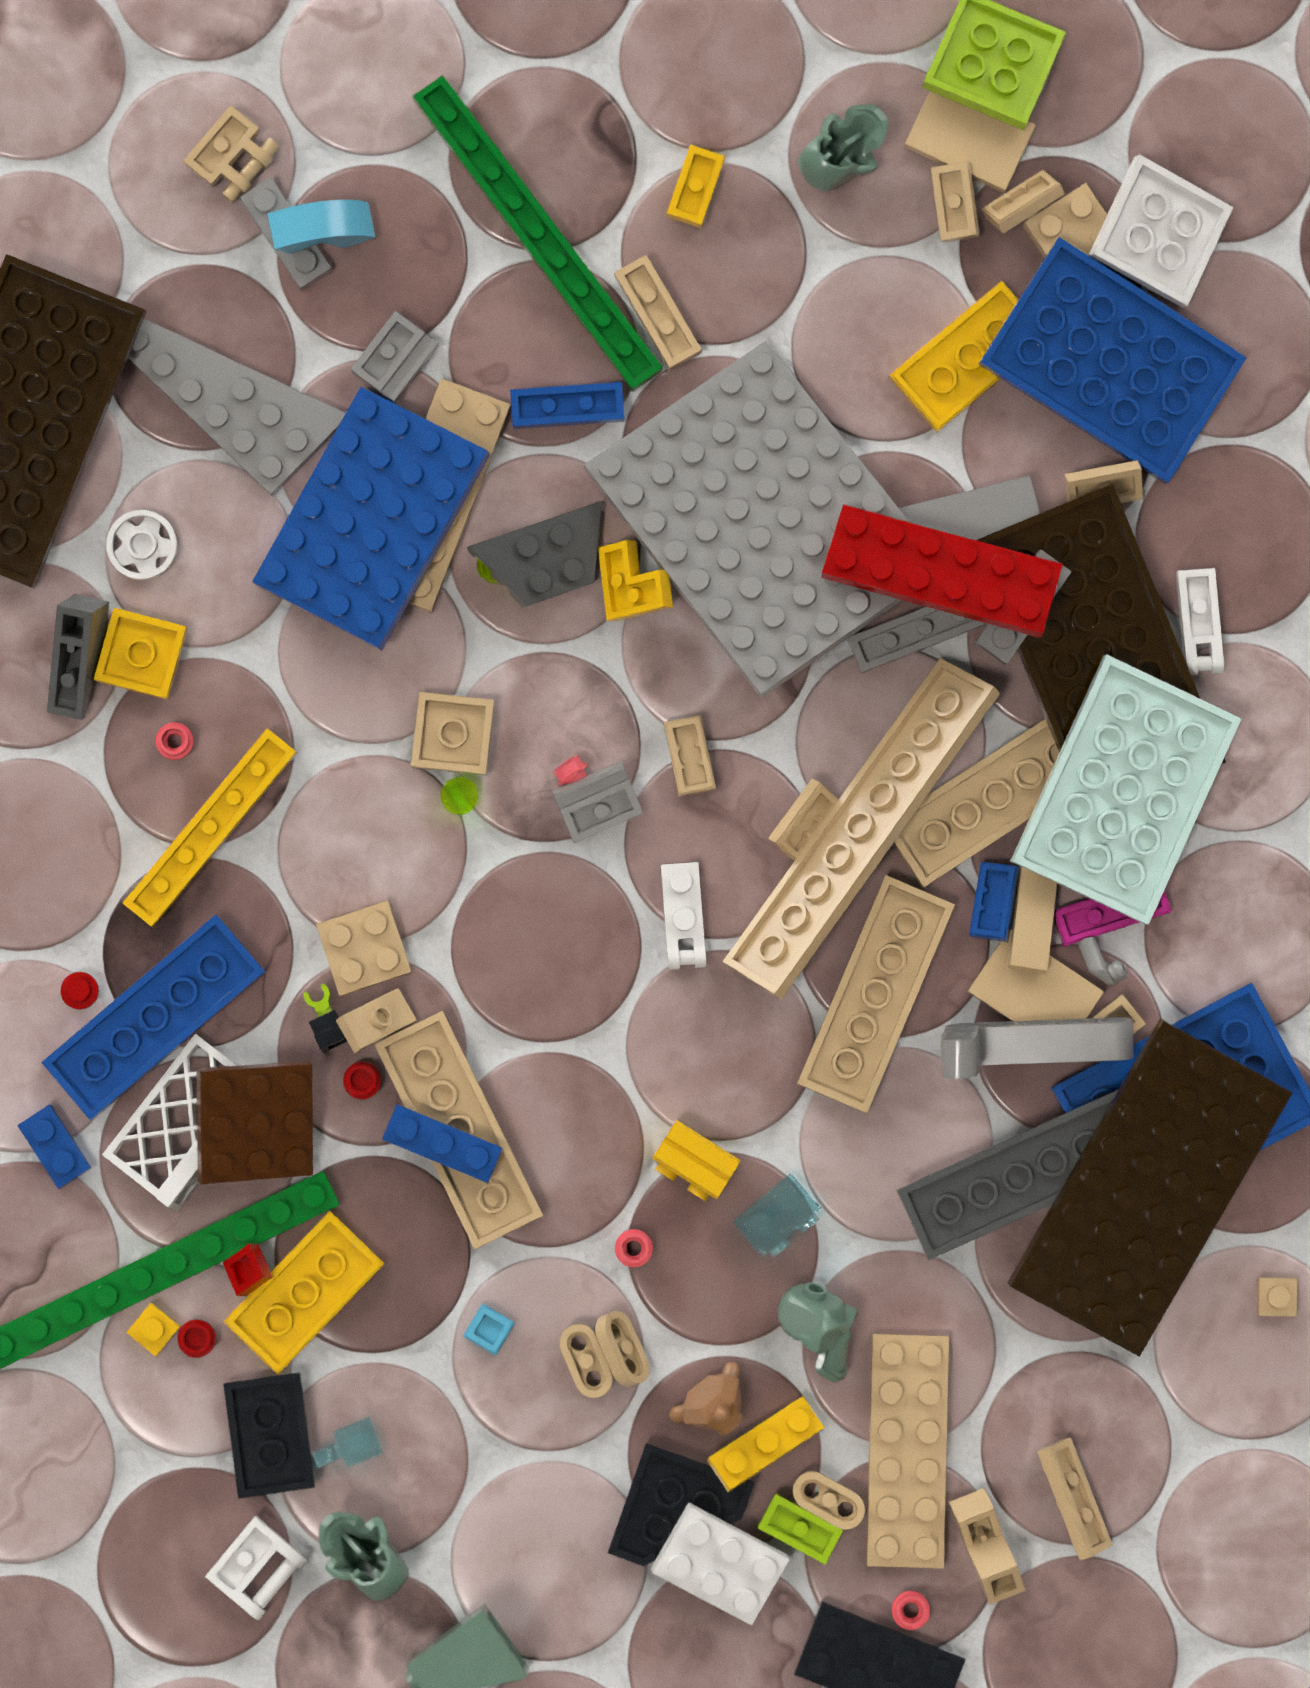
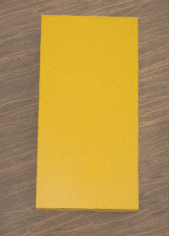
M1003 281L999 282L889 375V379L936 433L1001 380L978 365L1018 301L1017 297Z
M329 1211L271 1271L273 1278L251 1292L223 1322L279 1375L385 1263L342 1221Z

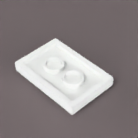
M688 1502L652 1565L651 1571L660 1578L752 1625L790 1558L780 1550Z

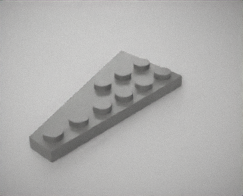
M146 319L143 320L128 360L272 497L334 435L346 414L339 409Z

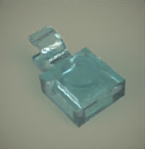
M367 1417L333 1431L337 1443L313 1452L312 1455L317 1467L343 1457L348 1468L380 1455L383 1451L370 1418Z

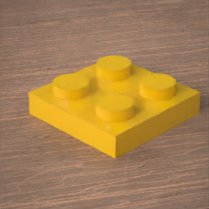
M113 608L94 681L168 700L188 628L172 622Z

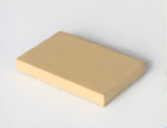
M930 91L905 142L904 148L941 165L967 161L971 166L972 179L1005 193L1036 125L1028 121L1025 130H1021Z
M1011 929L1008 942L1000 941L967 991L1010 1021L1086 1019L1104 992L1050 955L1048 971L1045 974L1008 968Z

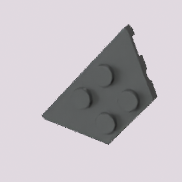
M597 502L467 547L468 552L473 557L477 556L491 571L490 575L500 585L507 587L510 595L523 608L594 583L601 504Z

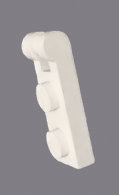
M1215 568L1177 571L1176 582L1183 657L1191 676L1197 675L1198 671L1210 670L1211 674L1223 673L1224 657ZM1209 645V656H1197L1196 646Z
M699 863L661 865L668 969L677 970L680 969V965L694 964L695 968L706 967ZM693 939L692 950H679L678 940Z

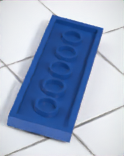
M215 914L41 1063L88 1119L92 1121L266 972L219 916Z

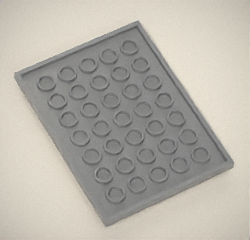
M766 341L584 464L586 473L661 570H666L671 583L761 699L902 601L821 577L843 504L895 519L909 521Z

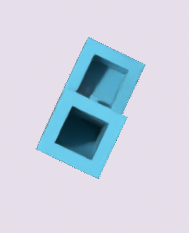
M319 201L268 213L275 250L290 254L319 243L345 249L376 238L369 203L366 201Z

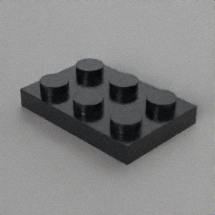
M301 1372L223 1383L238 1499L315 1488Z

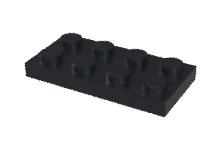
M821 1601L794 1675L826 1688H955L966 1659Z

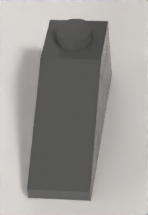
M74 594L57 605L47 705L48 713L79 720L85 718L96 668L107 631L108 601Z

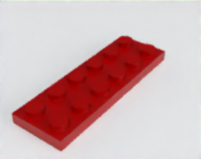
M843 504L821 577L1042 638L1063 564Z

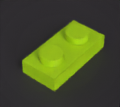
M776 1493L757 1526L758 1529L826 1565L843 1532L842 1529Z

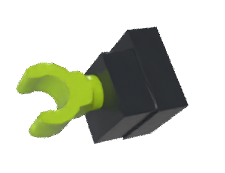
M321 984L324 992V997L321 1001H312L308 992H304L303 996L308 1006L315 1009L319 1016L309 1021V1024L320 1050L325 1053L348 1041L336 1022L339 1015L335 1010L332 1011L329 1003L331 992L325 984Z

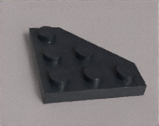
M646 1443L607 1553L638 1565L646 1566L654 1562L688 1502L732 1524L742 1519L755 1482L748 1479L730 1492H727L710 1465Z

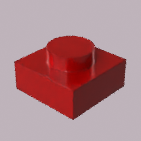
M248 1244L223 1262L236 1296H247L273 1278L259 1244Z

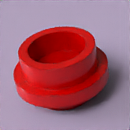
M74 972L64 979L60 993L67 1006L76 1010H84L96 1002L99 995V986L95 978L90 974Z
M357 1062L349 1066L345 1071L343 1085L346 1092L353 1098L366 1100L373 1097L379 1091L381 1075L374 1065L368 1062Z
M194 1319L182 1325L177 1335V1343L185 1355L192 1358H200L212 1351L216 1343V1334L208 1322Z

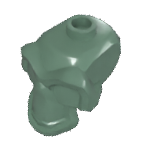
M866 104L849 107L846 110L844 120L833 113L828 115L820 128V134L803 149L798 157L797 164L805 180L813 188L822 192H829L855 176H865L876 170L878 165L872 151L878 149L885 140L888 128V119L877 106Z
M807 1283L793 1286L783 1294L778 1304L780 1326L794 1340L801 1341L807 1349L818 1353L815 1370L819 1375L835 1383L843 1380L847 1374L846 1356L851 1338V1325L858 1311L854 1307L845 1304L839 1296L827 1292V1289L820 1284Z
M344 1512L331 1513L324 1518L318 1531L322 1553L326 1557H331L326 1563L325 1570L332 1577L353 1582L369 1598L380 1602L389 1599L402 1588L408 1578L409 1567L389 1542L386 1524L379 1516L373 1517L367 1522H364V1519L358 1515Z

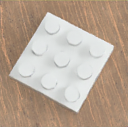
M1137 155L1127 171L1088 256L1176 305L1186 307L1193 296L1233 207L1142 155Z

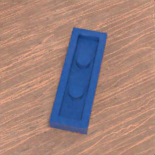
M622 382L510 389L513 429L624 422Z
M398 1104L395 1106L382 1138L384 1141L486 1183H489L503 1149L500 1146Z

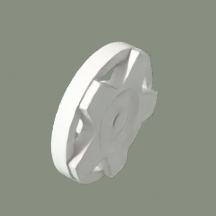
M134 510L122 515L113 523L107 535L106 549L111 563L121 574L134 580H150L162 575L172 565L177 553V538L172 526L163 516L149 510ZM145 517L139 526L128 522L134 518ZM161 524L167 529L170 539L159 535ZM117 534L122 541V545L114 552L113 542ZM167 557L165 562L156 569L157 559ZM135 564L139 573L131 572L125 569L124 566Z

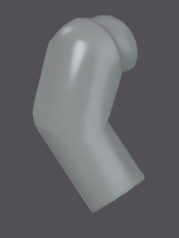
M1088 937L1078 942L1086 967L1095 977L1107 985H1118V981L1124 980L1127 977V970L1121 961L1115 960L1109 964L1103 959L1095 937Z

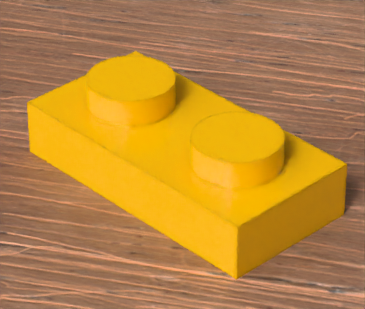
M690 144L666 217L702 228L725 161L724 155Z

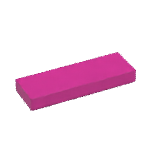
M1165 890L1152 919L1172 912ZM1091 899L1055 909L1053 917L1063 947L1078 943L1088 937H1097L1140 923Z

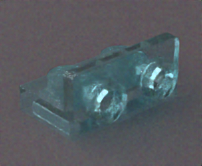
M790 1173L732 1223L761 1257L769 1253L774 1258L791 1244L786 1239L798 1228L803 1234L819 1220L815 1213L821 1207Z

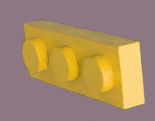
M802 1396L708 1457L707 1461L727 1492H730L823 1431L824 1426Z

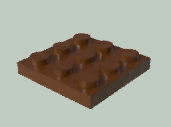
M310 1061L196 1069L198 1181L201 1184L313 1175L312 1063Z

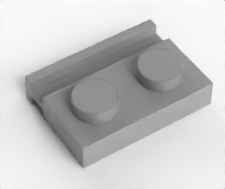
M395 311L350 370L352 374L395 404L439 347V343Z
M621 761L552 791L574 844L643 814Z

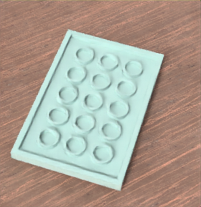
M1104 655L1010 862L1140 923L1149 925L1241 722V718L1109 655Z

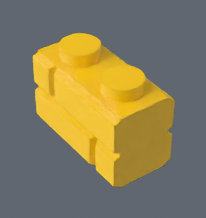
M678 1120L675 1121L652 1160L658 1163L654 1170L673 1182L678 1175L690 1183L687 1191L705 1202L709 1196L717 1200L741 1160Z

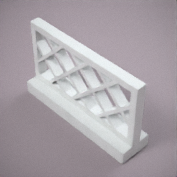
M197 1034L188 1042L102 1154L153 1194L161 1203L176 1212L179 1211L200 1183L198 1181L197 1125L194 1107L197 1104V1098H193L191 1079L197 1078L196 1072H191L189 1058L200 1046L209 1053L210 1068L217 1067L216 1059L224 1066H237ZM184 1066V1073H183V1074H178L179 1071H180V1070L182 1069V1067ZM185 1079L187 1100L167 1102L166 1088L172 1081ZM160 1097L161 1104H155ZM188 1106L190 1126L170 1129L168 1108ZM162 1110L164 1130L144 1133L143 1118L149 1111ZM137 1127L138 1134L131 1135ZM191 1132L192 1147L186 1154L173 1155L171 1135ZM164 1136L166 1157L147 1159L145 1139ZM138 1140L140 1161L125 1163L116 1156V1153L125 1142ZM181 1160L174 1169V1161ZM167 1162L169 1177L160 1188H157L149 1181L148 1165ZM141 1166L142 1175L134 1170L133 1167Z

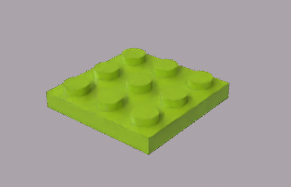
M959 0L922 88L1021 130H1025L1066 32L991 0Z

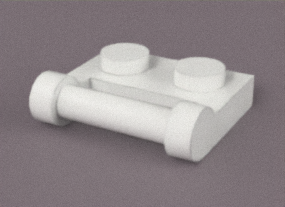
M255 1516L205 1577L248 1614L260 1620L266 1612L265 1606L297 1568H303L308 1558L259 1517ZM278 1551L285 1559L255 1596L251 1598L244 1592L245 1588L273 1554Z

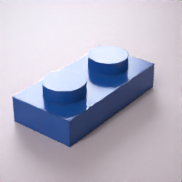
M47 1105L17 1125L58 1189H62L92 1169L52 1105Z

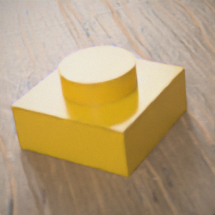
M151 1302L126 1333L157 1357L181 1326Z

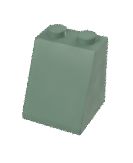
M483 1604L411 1656L406 1664L408 1670L405 1678L412 1688H484L522 1680L528 1675L529 1666L486 1604Z

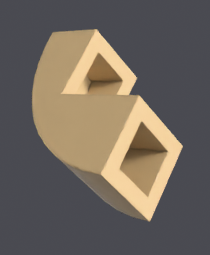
M985 1488L950 1501L949 1504L962 1540L989 1604L991 1605L1024 1592L1025 1588L1018 1566L1002 1534L995 1509Z

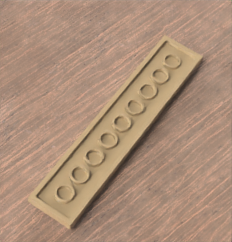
M940 658L723 962L737 973L782 1000L1000 694L999 691L989 683Z

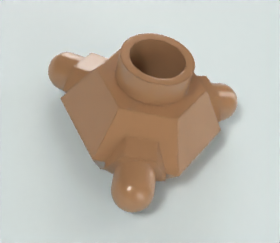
M728 1362L721 1374L705 1377L687 1392L686 1400L682 1405H677L670 1409V1419L675 1423L684 1422L686 1425L705 1431H716L719 1435H726L735 1430L743 1419L740 1413L742 1400L740 1380L738 1379L741 1371L740 1366L736 1362Z

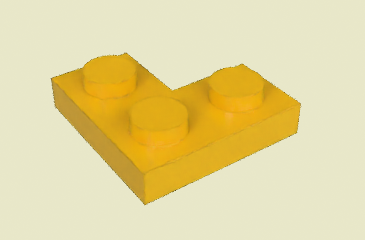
M624 540L598 547L606 621L617 622L673 608L669 575L666 570L660 569L640 574L636 541Z

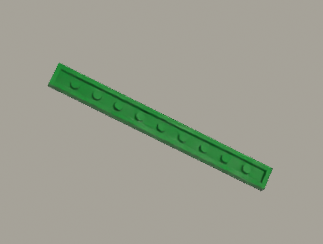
M441 75L413 95V101L631 391L634 392L662 372L663 367L445 77Z
M325 1171L300 1181L0 1326V1369L224 1262L248 1244H261L340 1206Z

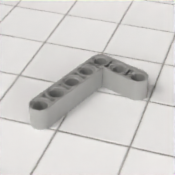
M1113 1017L957 1023L947 1025L941 1037L943 1077L949 1079L976 1077L981 1065L1134 1058L1133 1019Z

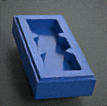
M981 862L969 931L970 937L1008 942L1020 871L1018 866Z

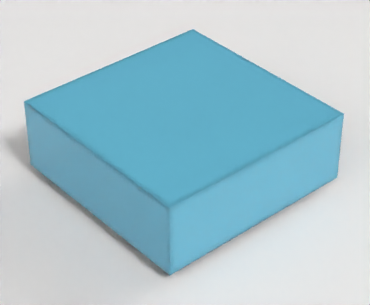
M482 1303L463 1337L496 1356L515 1322Z

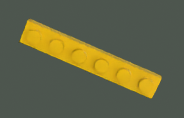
M267 728L123 901V904L154 928L296 756L297 752Z

